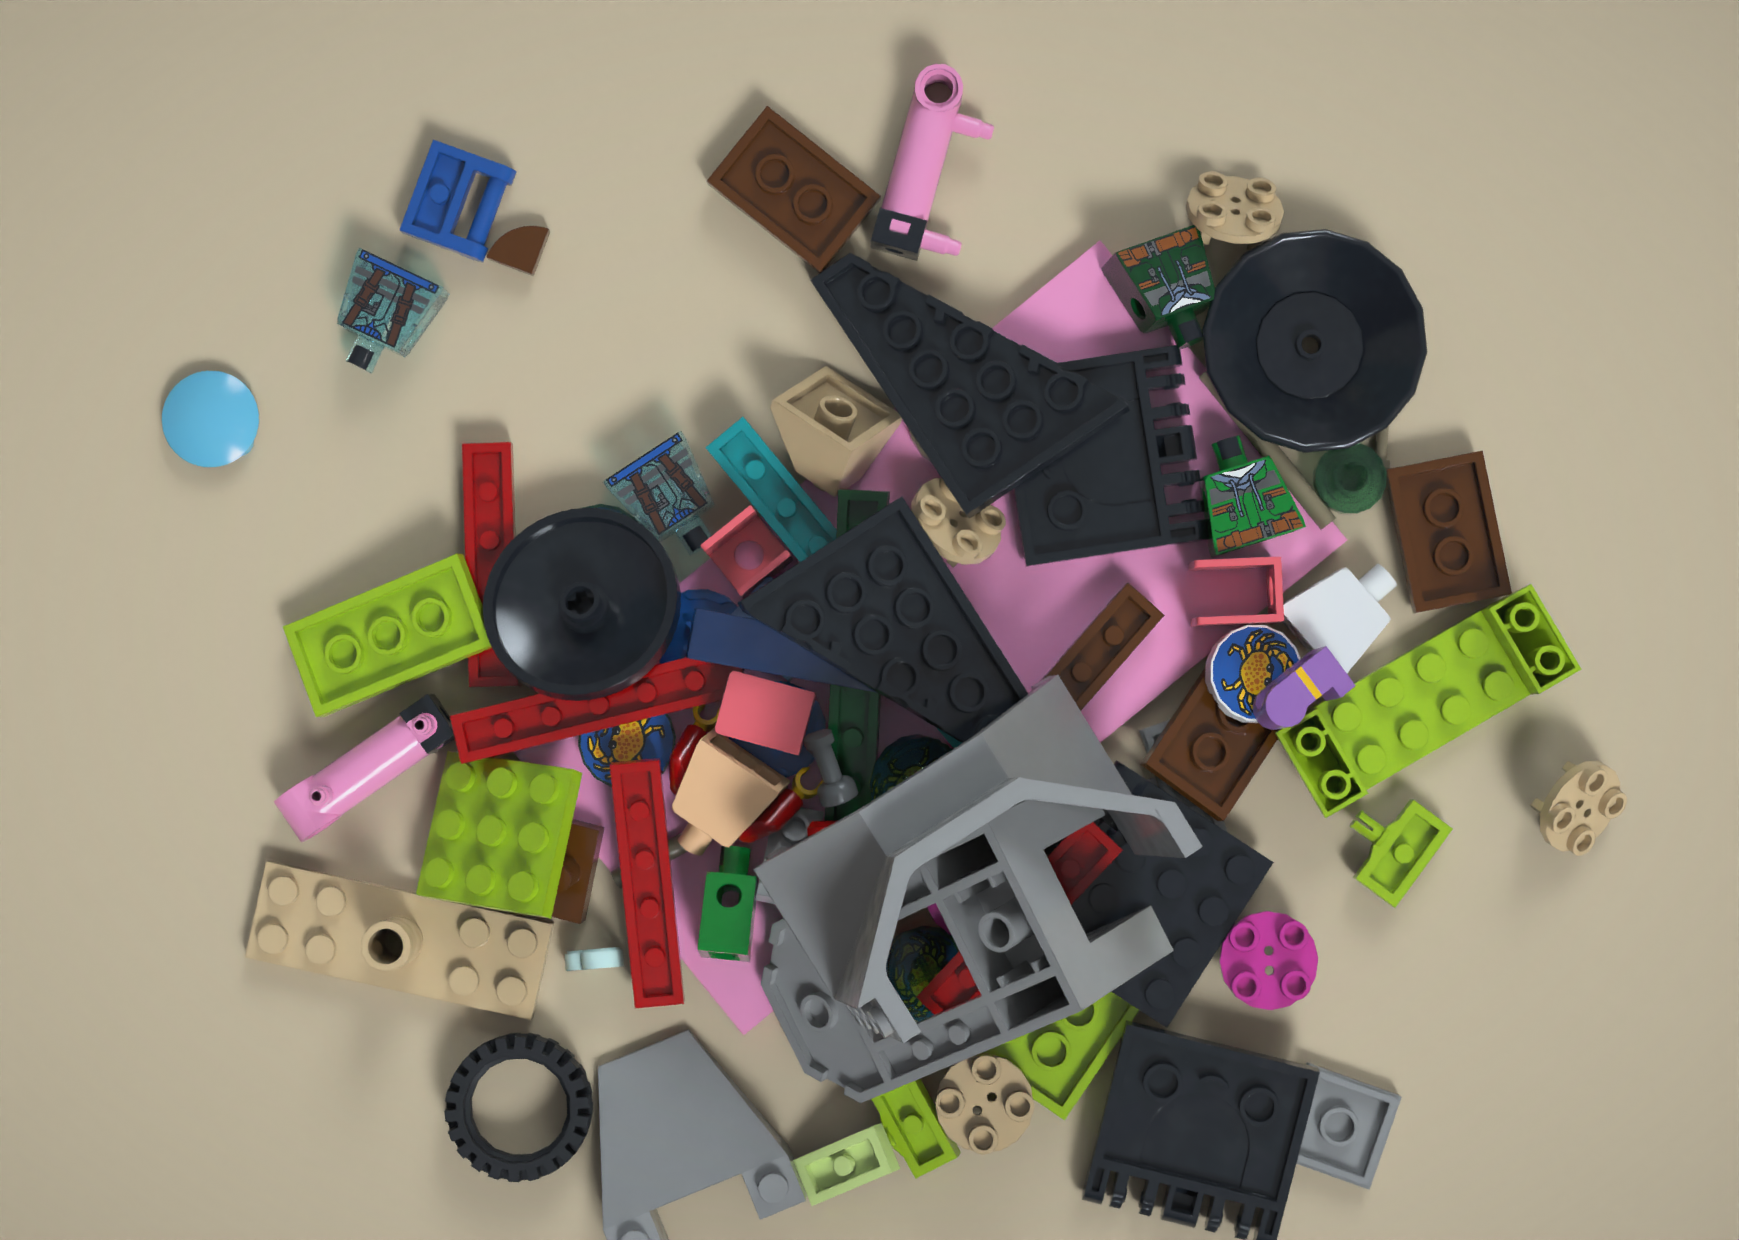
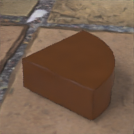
M523 226L505 233L493 244L486 257L490 261L534 276L551 231L540 226Z

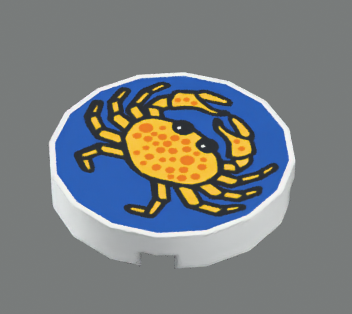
M1245 625L1228 632L1212 646L1205 666V683L1209 693L1213 694L1214 700L1219 704L1217 706L1224 714L1240 722L1258 723L1253 714L1255 697L1269 683L1301 658L1295 645L1284 633L1267 625Z

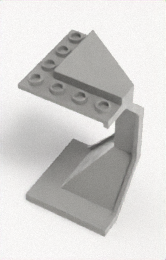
M1059 675L1048 676L1031 687L1033 691L973 737L867 805L791 847L778 848L764 857L766 859L764 863L753 869L832 997L846 1004L859 1026L864 1025L867 1030L872 1028L876 1034L880 1032L884 1038L889 1036L902 1043H905L921 1032L890 982L886 972L887 958L910 876L918 867L1019 802L1036 800L1105 809L1111 815L1135 855L1186 858L1203 847L1175 802L1132 795Z

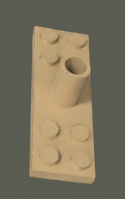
M267 861L245 958L532 1020L554 923L484 907L425 898L411 891ZM388 929L398 933L402 939L403 950L400 952V956L393 955L385 945V934Z

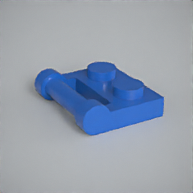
M433 140L400 231L405 235L483 263L488 248L484 245L505 188L507 185L512 186L517 171L500 163ZM477 173L489 179L465 239L454 235V231Z

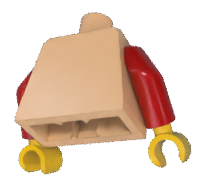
M705 705L693 707L694 724L687 725L669 757L670 790L676 796L672 804V810L688 822L679 836L678 842L685 850L698 856L703 855L712 839L722 846L729 848L737 839L742 842L751 843L780 831L803 806L802 799H810L816 796L818 787L823 782L822 780L814 790L803 788L800 782L801 776L810 769V767H803L794 776L792 789H785L790 783L789 779L726 736L715 732L720 707L717 710L716 716L711 720H704L699 716Z

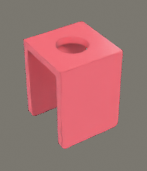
M751 505L700 545L743 599L750 595L766 577H774L793 561L791 554L784 549ZM745 541L756 542L763 550V561L755 569H743L736 563V548Z
M1281 557L1193 560L1188 563V571L1266 568L1268 614L1196 617L1191 619V627L1274 624L1283 622Z
M732 671L728 677L715 725V732L720 735L799 756L817 693L738 671Z

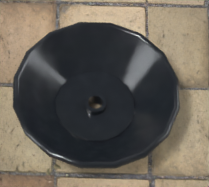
M1328 229L1281 233L1243 253L1215 287L1214 300L1210 303L1202 329L1207 375L1227 412L1261 440L1303 453L1349 449L1386 429L1415 395L1428 352L1423 307L1403 270L1368 241ZM1312 337L1317 341L1318 350L1316 353L1310 354L1303 350V338Z

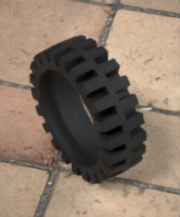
M510 1033L483 1043L473 1050L457 1068L446 1093L445 1122H448V1134L451 1141H455L458 1147L457 1152L463 1159L466 1157L472 1163L471 1167L479 1172L484 1171L489 1174L488 1177L497 1180L502 1178L507 1179L508 1182L532 1181L558 1170L578 1151L591 1124L593 1114L592 1089L590 1082L586 1078V1071L583 1066L575 1060V1055L568 1049L558 1045L559 1042L551 1038L541 1037L539 1034ZM528 1059L544 1065L559 1079L566 1094L567 1117L561 1133L549 1146L532 1154L513 1155L494 1148L480 1135L473 1119L472 1097L479 1079L489 1068L505 1060Z

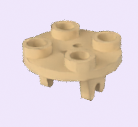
M1214 171L1205 172L1200 175L1198 184L1191 189L1186 203L1188 218L1201 232L1203 244L1209 245L1212 237L1233 244H1248L1247 250H1251L1258 246L1260 241L1269 239L1279 231L1284 215L1281 200L1275 195L1276 186L1272 181L1260 177L1248 180L1236 176H1224Z
M934 478L923 484L911 501V511L939 555L947 559L946 562L953 568L958 563L962 565L979 564L991 557L1001 541V531L1006 525V519L1004 514L991 504L969 519L942 478Z
M1567 761L1562 767L1566 773L1556 781L1546 796L1545 801L1543 802L1536 798L1530 804L1534 810L1539 812L1540 832L1545 842L1562 852L1571 851L1577 856H1582L1589 852L1595 843L1596 837L1604 831L1610 820L1618 817L1625 809L1627 797L1620 791V781L1616 771L1600 761H1585L1579 765Z
M988 1053L977 1054L953 1064L940 1080L935 1099L938 1121L947 1136L963 1149L971 1150L981 1155L1002 1151L1018 1141L1030 1125L1034 1111L1031 1085L1022 1070L1008 1059ZM990 1092H994L997 1095L993 1101L987 1098ZM975 1106L982 1108L979 1114L973 1113L972 1110Z

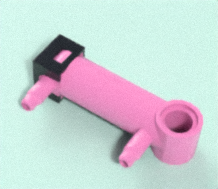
M946 64L927 66L919 73L915 81L914 92L885 196L872 234L871 249L918 261L921 248L943 255L946 253L954 256L959 255L962 243L951 239L947 235L926 230L927 222L952 133L955 132L973 138L981 137L989 140L992 137L994 126L984 123L981 119L958 113L962 102L963 83L957 71ZM934 83H943L949 87L952 95L946 102L934 103L927 98L925 94L926 88Z
M426 694L400 712L399 717L315 775L304 779L287 790L274 801L301 843L326 829L345 812L429 754L436 753L455 739L450 716L435 694Z

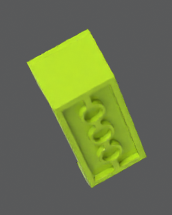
M1529 584L1476 611L1354 682L1356 686L1341 698L1329 701L1323 700L1306 711L1305 717L1300 723L1292 727L1279 729L1275 732V735L1323 817L1327 818L1369 794L1367 792L1369 788L1527 696L1540 694L1582 669L1532 584Z

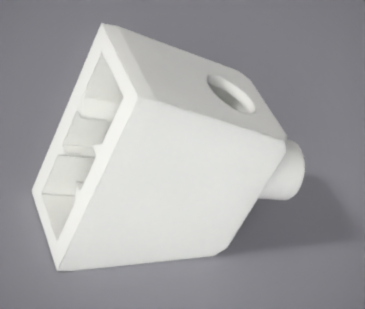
M1376 564L1359 580L1348 568H1341L1283 603V623L1308 652L1327 646L1345 672L1348 673L1391 620L1390 616L1378 602L1393 590L1397 583L1380 564Z

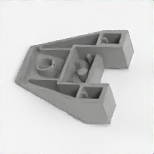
M689 1029L598 1066L603 1231L607 1240H669L656 1208L739 1174H742L760 1220L806 1201L807 1194L794 1164V1157L790 1147Z

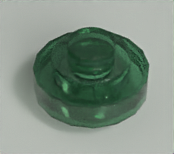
M1358 443L1349 449L1326 451L1319 458L1313 471V486L1315 492L1330 510L1339 514L1355 515L1370 509L1381 499L1386 488L1387 471L1382 459L1372 448Z

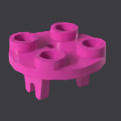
M1263 911L1247 915L1232 926L1221 944L1219 965L1223 981L1235 997L1254 1008L1275 1010L1291 1006L1297 1000L1307 996L1316 978L1319 959L1315 942L1302 923L1287 914ZM1266 946L1272 947L1270 955L1264 953ZM1267 966H1272L1273 972L1270 975L1265 973Z

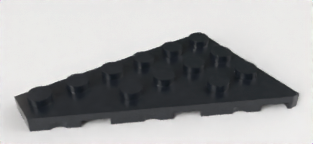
M852 253L847 254L810 280L969 519L1130 411L1122 397L1109 393L1089 382L1087 378L1064 369L1057 362L1023 344L1022 346L995 332L993 328L980 321H974L965 316L963 312L929 294L926 295L901 282L899 278L873 267L869 262Z
M903 497L888 504L737 603L744 613L961 743L973 737L1028 695L1027 690Z

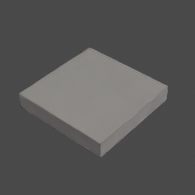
M1307 1062L1306 1065L1318 1067L1320 1074L1297 1164L1370 1190L1402 1097Z

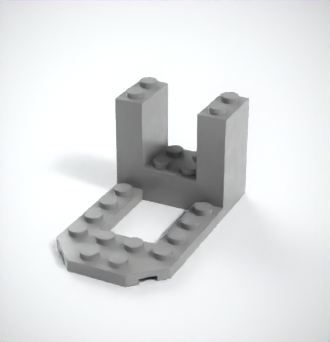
M1036 800L1019 802L921 865L912 873L908 881L898 920L936 903L981 995L917 1022L916 1024L921 1032L905 1043L889 1036L884 1038L880 1032L876 1034L872 1028L867 1030L864 1025L859 1026L846 1004L832 997L784 918L773 923L769 943L773 944L770 963L764 966L761 986L804 1073L820 1082L828 1079L845 1088L844 1095L859 1103H863L1078 1013L1174 951L1151 905L1085 934L1043 849L1105 815L1103 809Z

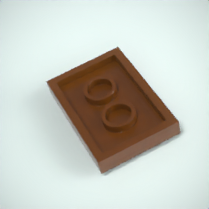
M766 106L707 180V184L819 274L825 270L881 200V195L769 106Z
M1483 450L1384 471L1413 614L1510 595L1512 593Z
M1204 668L1140 765L1215 820L1224 821L1278 740L1275 732L1279 729L1270 730L1259 723L1240 722L1224 714L1217 706L1219 704L1214 700L1213 694L1209 693L1205 683Z

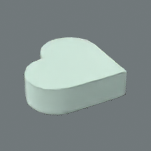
M620 947L567 951V954H564L566 971L624 966L623 949H620Z

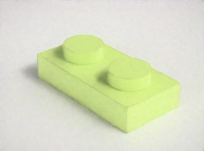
M882 1122L793 1160L811 1206L900 1169Z

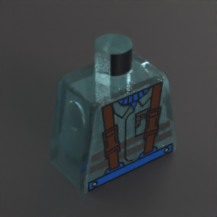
M359 248L337 318L339 326L357 335L345 361L372 374L384 348L405 358L446 303L450 294L442 286Z
M682 431L677 432L603 481L609 491L637 521L646 527L660 542L676 533L691 556L702 549L700 545L712 536L700 516L713 509L716 505Z

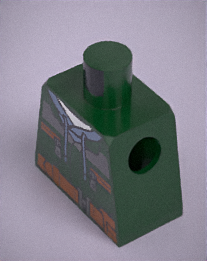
M1195 225L1115 252L1101 268L1104 276L1141 332L1149 333L1168 326L1178 349L1190 347L1203 340V331L1196 315L1201 314L1210 306L1211 301L1214 300L1215 287L1201 233Z

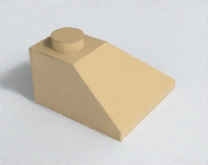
M827 366L773 399L770 406L795 471L811 481L818 489L834 497L838 495L839 489H847L863 477L902 421L900 414L896 410Z

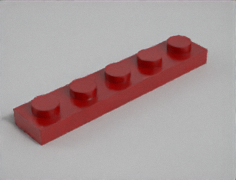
M513 443L462 444L465 561L482 606L490 572L499 555L516 537ZM492 648L468 657L469 687L520 686V682L502 664Z
M660 758L611 762L610 773L635 1009L684 1004L685 996Z
M1092 822L1067 836L1047 858L1072 905L1123 850ZM959 951L916 998L935 1015L979 996L981 993Z

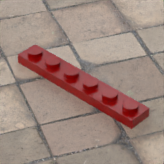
M682 658L655 665L646 675L631 686L602 698L572 701L536 694L451 715L450 720L461 764L474 762L723 700L730 672L738 671L745 673L744 668Z

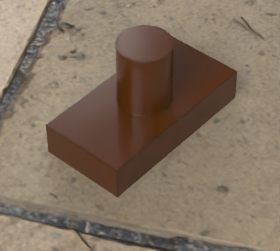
M575 819L572 820L552 917L581 924L586 920L605 827Z

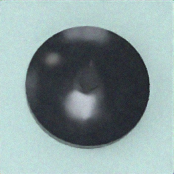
M578 508L561 511L540 519L525 528L499 555L488 577L483 599V619L488 640L495 654L507 670L519 682L542 695L572 701L592 700L609 696L631 686L646 675L658 663L669 647L677 629L681 609V591L678 576L670 557L660 541L646 527L634 519L621 513L599 508Z

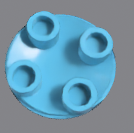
M201 371L182 379L171 390L162 411V427L168 444L179 457L201 467H220L234 462L251 451L259 427V411L256 400L245 383L224 372Z

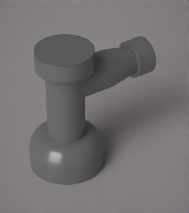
M822 729L809 733L803 739L804 747L815 758L823 780L817 790L820 804L823 807L843 804L858 795L854 779L848 775L841 774L831 746L835 740L831 729Z

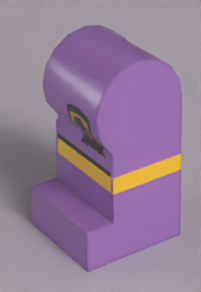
M1327 646L1308 652L1262 689L1254 699L1253 714L1259 724L1270 730L1292 727L1301 722L1305 717L1307 707L1322 696L1325 701L1341 698L1356 685Z

